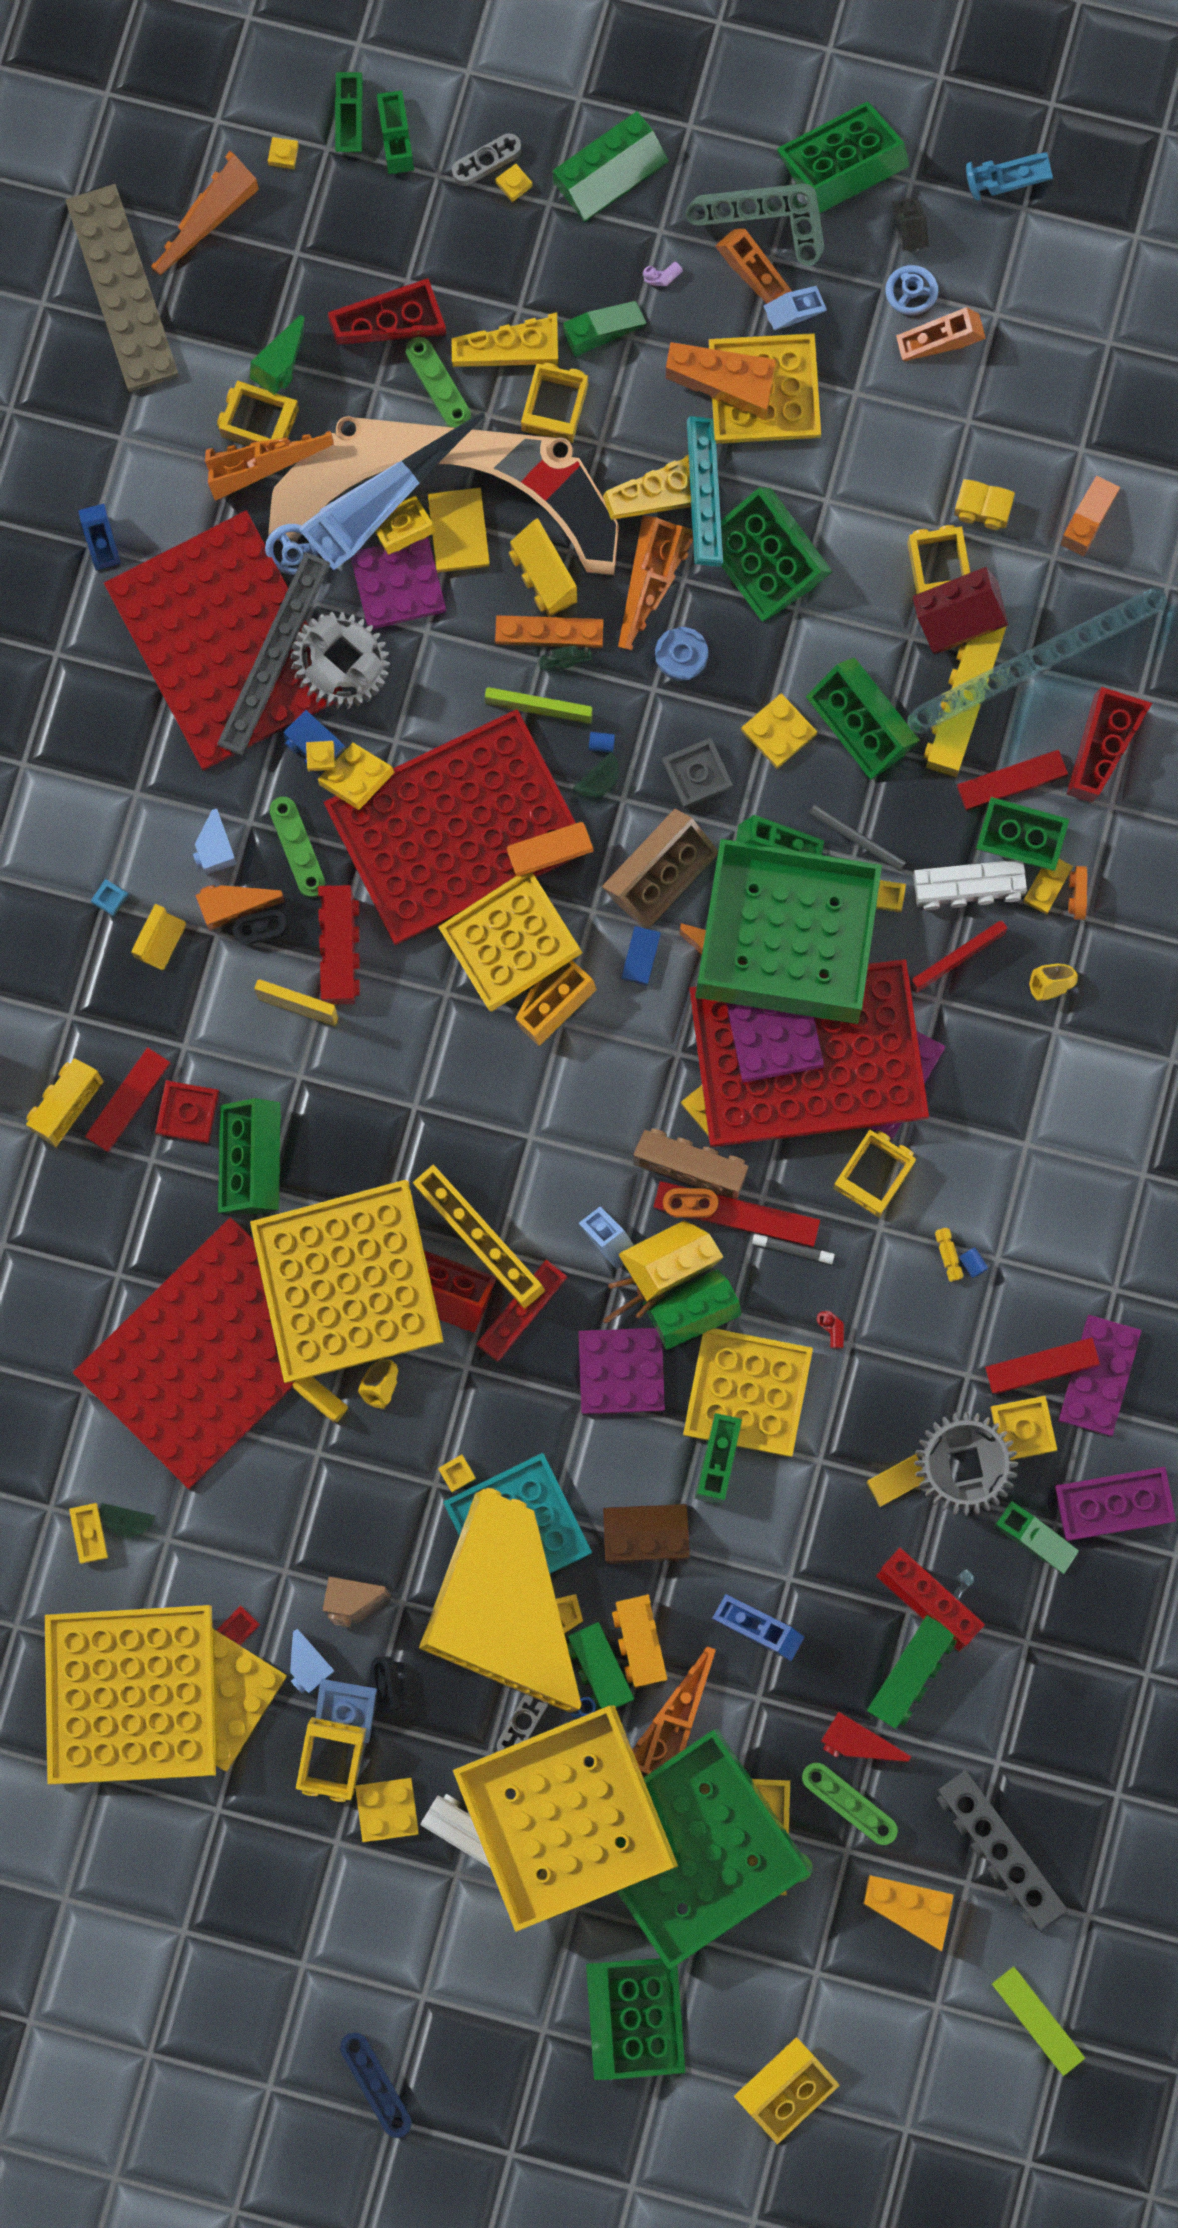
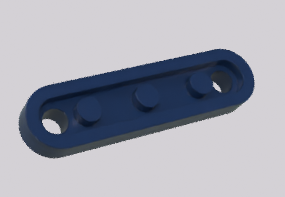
M356 2032L346 2035L340 2044L343 2058L384 2131L394 2138L403 2137L409 2132L412 2125L411 2116L367 2038ZM353 2041L360 2044V2050L357 2053L350 2050V2044ZM395 2117L402 2119L403 2125L401 2128L393 2126L392 2120Z

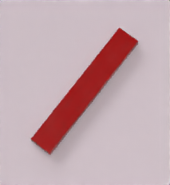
M660 1181L653 1209L665 1212L663 1207L665 1194L671 1189L687 1187ZM717 1195L718 1208L712 1216L693 1218L813 1248L820 1223L819 1219ZM678 1199L673 1200L671 1203L674 1208L682 1206V1202ZM701 1200L699 1205L705 1209L709 1207L710 1203L707 1200Z

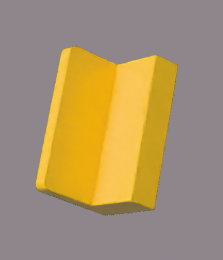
M155 904L131 951L134 958L164 970L186 927V922L168 914L164 907Z

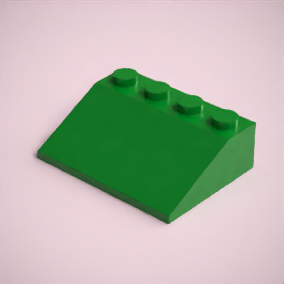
M868 101L777 148V153L796 184H808L815 189L819 214L910 166L904 142Z
M759 487L721 520L723 564L721 566L762 622H765L808 593L833 572L772 488Z
M661 1958L586 1964L594 2080L685 2073L678 1965L668 1970Z

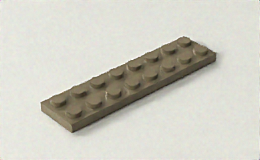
M116 184L65 199L128 391L132 392L179 377Z

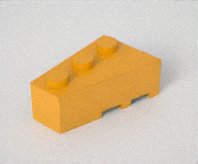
M573 960L546 976L530 990L515 1018L520 1029L540 1046L597 990L594 981Z
M649 1595L616 1602L617 1611L612 1612L615 1628L621 1627L623 1635L622 1639H618L621 1656L627 1655L629 1666L624 1667L627 1683L633 1682L634 1689L667 1681Z
M870 1875L867 1880L863 1905L905 1929L938 1951H942L954 1895Z

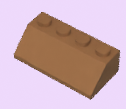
M674 809L604 883L602 888L639 925L649 929L718 855V849L692 817Z
M652 1128L651 1132L644 1130L633 1155L635 1166L701 1189H710L715 1194L738 1200L748 1172V1166L744 1164L745 1161L735 1156H729L727 1159L719 1156V1152L715 1149L693 1147V1143L684 1138L678 1137L677 1141L667 1138V1133Z
M329 1577L322 1611L334 1625L350 1628L351 1623H360L391 1601V1594L384 1586Z

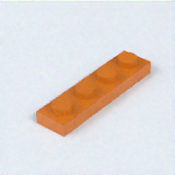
M496 615L495 644L602 648L603 619Z

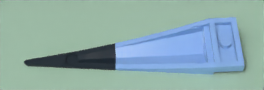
M479 413L323 507L319 513L300 526L301 533L323 559L330 562V567L335 570L361 548L412 490L484 418L485 413Z

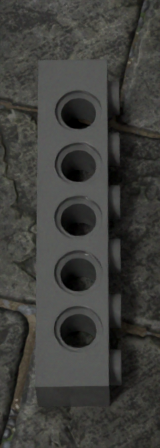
M966 1770L937 1790L940 1796L936 1800L945 1812L951 1810L956 1817V1820L953 1821L954 1825L962 1835L967 1833L973 1841L970 1844L971 1848L980 1859L983 1856L990 1864L987 1870L996 1882L1002 1880L1007 1887V1890L1004 1891L1005 1895L1013 1905L1018 1903L1023 1909L1024 1913L1021 1916L1030 1929L1036 1927L1037 1930H1042L1068 1910ZM967 1797L971 1799L973 1809L970 1813H963L959 1810L958 1801L960 1798ZM979 1820L986 1821L990 1826V1832L985 1837L979 1836L975 1831V1825ZM997 1843L1003 1844L1007 1849V1855L1003 1860H997L992 1855V1848ZM1013 1867L1021 1868L1024 1873L1023 1880L1018 1884L1013 1883L1009 1878V1871ZM1031 1890L1037 1891L1041 1896L1040 1904L1036 1907L1030 1906L1026 1901V1895Z

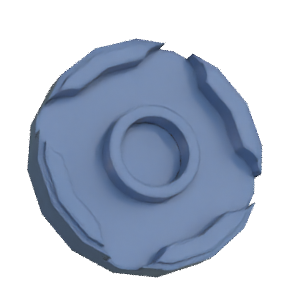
M687 627L670 629L657 642L655 648L656 663L660 671L667 677L678 681L690 680L698 676L706 667L708 660L706 641L694 629Z

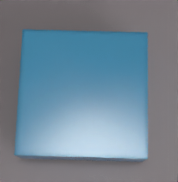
M105 879L91 899V903L112 917H115L129 894Z

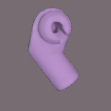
M673 262L664 271L648 266L643 271L644 281L649 285L667 286L683 272V269L677 262Z

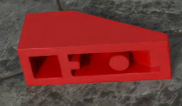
M840 1712L837 1713L820 1741L825 1745L823 1750L835 1758H838L840 1754L843 1757L908 1762L912 1757Z

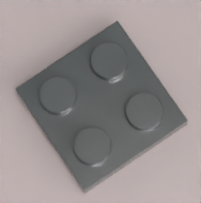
M712 738L662 758V763L683 809L733 788V784Z

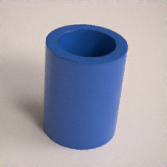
M591 732L589 751L613 753L615 734Z
M975 1247L959 1257L972 1279L989 1269Z
M580 1698L581 1703L585 1707V1712L577 1710L570 1713L571 1716L578 1719L595 1712L596 1705L591 1698Z

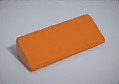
M583 822L507 847L508 856L516 877L594 851Z

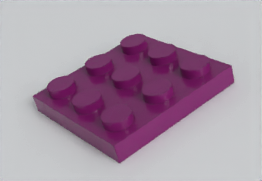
M428 536L389 555L384 547L379 545L358 550L351 557L367 627L372 625V629L446 612Z
M727 1003L742 1083L824 1067L814 1017Z
M655 1328L579 1331L582 1415L665 1412L662 1341Z

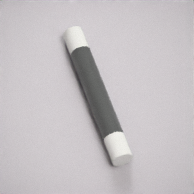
M755 1233L752 1241L754 1245L832 1264L835 1255Z

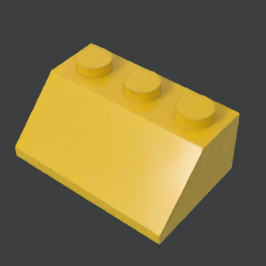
M537 518L510 541L511 551L508 553L515 567L520 565L524 574L521 577L528 589L533 588L537 596L534 597V600L541 612L545 610L547 615L551 617L577 603V586Z
M75 1058L71 1063L67 1062L64 1064L58 1074L60 1078L56 1084L48 1086L42 1096L44 1098L39 1107H33L26 1118L28 1120L26 1126L29 1130L55 1148L104 1082L97 1070Z
M685 1220L618 1254L646 1301L704 1273L723 1258L710 1234Z
M796 2037L755 2077L743 2086L734 2097L773 2141L778 2144L840 2085Z

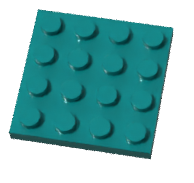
M544 1453L443 1501L459 1536L473 1498L482 1489L492 1488L501 1492V1497L508 1500L517 1499L526 1503V1507L535 1513L549 1574L592 1554Z

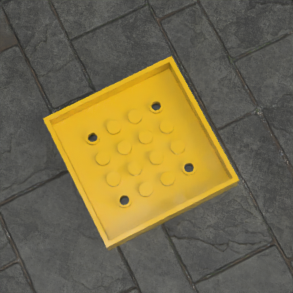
M614 1705L607 1706L453 1770L515 1932L678 1866ZM588 1756L594 1759L592 1767H588L585 1764V1759ZM510 1788L516 1792L514 1799L507 1797V1791ZM618 1837H623L626 1840V1845L623 1848L619 1847L616 1843ZM540 1869L547 1871V1878L545 1880L540 1879L538 1876Z

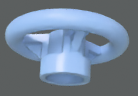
M907 265L900 267L891 274L886 283L885 292L889 304L896 311L904 315L914 316L925 313L934 305L938 296V285L934 276L927 269L916 265ZM919 275L928 281L930 287L923 286V280ZM900 277L904 293L901 299L897 301L893 288L896 280ZM914 286L916 290L911 291L908 287ZM918 295L929 296L928 300L921 306L914 308L906 307L908 302Z
M282 525L276 528L266 541L265 553L268 557H272L281 573L295 574L299 565H293L301 562L305 552L318 556L317 550L310 542L298 544L295 541H291L286 535L287 532L302 534L300 531V526L302 525ZM277 538L283 544L281 562L277 561L273 552V546ZM292 548L297 550L295 553L288 552Z

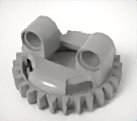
M330 612L329 616L321 614L318 622L312 618L309 626L304 625L302 633L299 632L297 634L296 640L298 642L295 641L292 645V649L295 651L292 652L291 659L296 661L293 662L291 668L299 670L295 674V679H303L300 688L305 686L310 688L307 696L313 693L317 694L316 702H319L322 698L326 699V707L332 701L336 703L337 709L340 708L342 702L345 703L347 709L352 706L353 702L356 706H360L363 702L362 699L368 702L372 698L371 695H377L379 692L378 688H381L385 683L383 679L388 676V672L384 669L389 667L390 662L384 659L388 657L389 652L381 651L386 643L377 642L380 633L372 635L370 633L373 628L372 625L367 628L363 627L364 619H361L358 623L354 622L355 617L353 614L349 620L345 619L344 612H341L338 619H336L333 612ZM339 638L346 641L361 655L346 674L324 656ZM307 646L311 649L312 665L306 668L308 666L307 652L304 653ZM339 686L355 687L357 689L353 695H351V691H337L336 695L333 694L334 689Z
M968 1412L964 1413L963 1420H959L957 1413L953 1414V1422H949L946 1417H943L944 1426L941 1427L938 1423H933L936 1432L933 1433L926 1430L925 1434L929 1441L921 1439L919 1444L925 1447V1449L916 1450L915 1454L922 1457V1460L914 1462L915 1466L922 1467V1470L918 1471L915 1476L924 1477L925 1479L919 1484V1487L928 1486L929 1490L925 1496L928 1497L934 1494L936 1496L933 1501L934 1505L939 1503L940 1500L943 1501V1511L949 1505L953 1506L954 1515L957 1514L959 1509H963L964 1515L968 1516L970 1508H973L975 1514L979 1515V1506H983L988 1512L990 1511L989 1502L992 1501V1503L998 1506L1000 1502L996 1496L999 1494L1006 1498L1008 1495L1003 1488H1013L1014 1486L1008 1481V1478L1017 1477V1473L1010 1471V1468L1018 1466V1462L1010 1461V1458L1017 1454V1451H1008L1013 1441L1004 1442L1003 1438L1006 1436L1007 1431L998 1434L996 1431L999 1423H996L991 1428L988 1426L990 1418L987 1417L983 1423L979 1422L978 1413H976L973 1420H969ZM979 1427V1431L987 1435L989 1438L993 1436L996 1439L995 1442H990L983 1436L977 1434L974 1428ZM941 1435V1442L935 1449V1452L932 1455H930V1452L933 1451L934 1446L940 1440L939 1436ZM977 1448L983 1477L954 1483L947 1455ZM1002 1474L1003 1476L999 1478L998 1482L993 1488V1491L989 1493V1490L991 1486L994 1484L996 1478ZM941 1489H943V1490H944L945 1492H947L948 1494L954 1496L955 1498H953V1497L947 1495V1494L944 1493Z

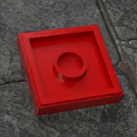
M166 1080L155 1134L210 1144L220 1090Z

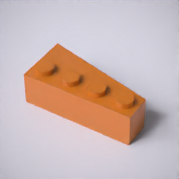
M670 342L666 363V379L696 392L701 391L710 395L715 400H722L732 404L735 408L753 413L758 418L766 421L776 360Z

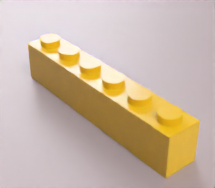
M1006 627L968 641L966 645L961 644L956 658L961 661L958 670H952L948 684L953 685L950 695L945 693L941 702L940 709L944 710L942 719L936 718L932 729V734L936 735L934 743H928L923 758L928 759L926 768L957 778Z
M434 1164L413 1182L422 1196L524 1309L545 1292L542 1284Z

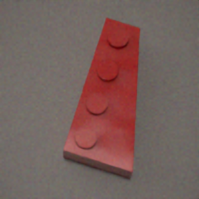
M428 278L328 312V320L337 345L412 339L415 337L446 336V326Z
M1101 687L1094 694L1066 795L1091 803L1100 795L1153 703L1105 687Z
M351 885L318 886V896H320L322 908L319 909L320 930H322V935L319 937L320 956H322V961H320L321 1001L330 1004H355V996H360V979L355 980V969H360V953H355V943H360L359 926H355V916L360 914L359 900H354Z

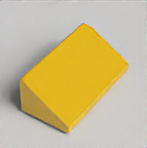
M313 1377L298 1380L292 1384L296 1392L334 1423H337L348 1410V1406Z
M916 1454L866 1482L880 1507L918 1487L925 1480L924 1477L915 1476L918 1471L922 1470V1467L914 1465V1462L919 1460Z

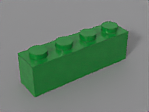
M926 1615L867 1711L895 1729L899 1724L904 1727L913 1713L908 1710L914 1700L919 1703L928 1689L923 1686L929 1676L934 1679L942 1667V1664L938 1662L944 1652L949 1655L957 1643V1640L953 1638L954 1635L940 1622Z

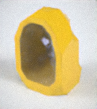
M1057 963L1040 966L1032 971L1029 982L1031 993L1037 1001L1058 997L1076 985L1078 974L1073 967Z
M381 1359L369 1367L358 1389L364 1402L372 1407L384 1409L389 1404L397 1384V1365L392 1360Z

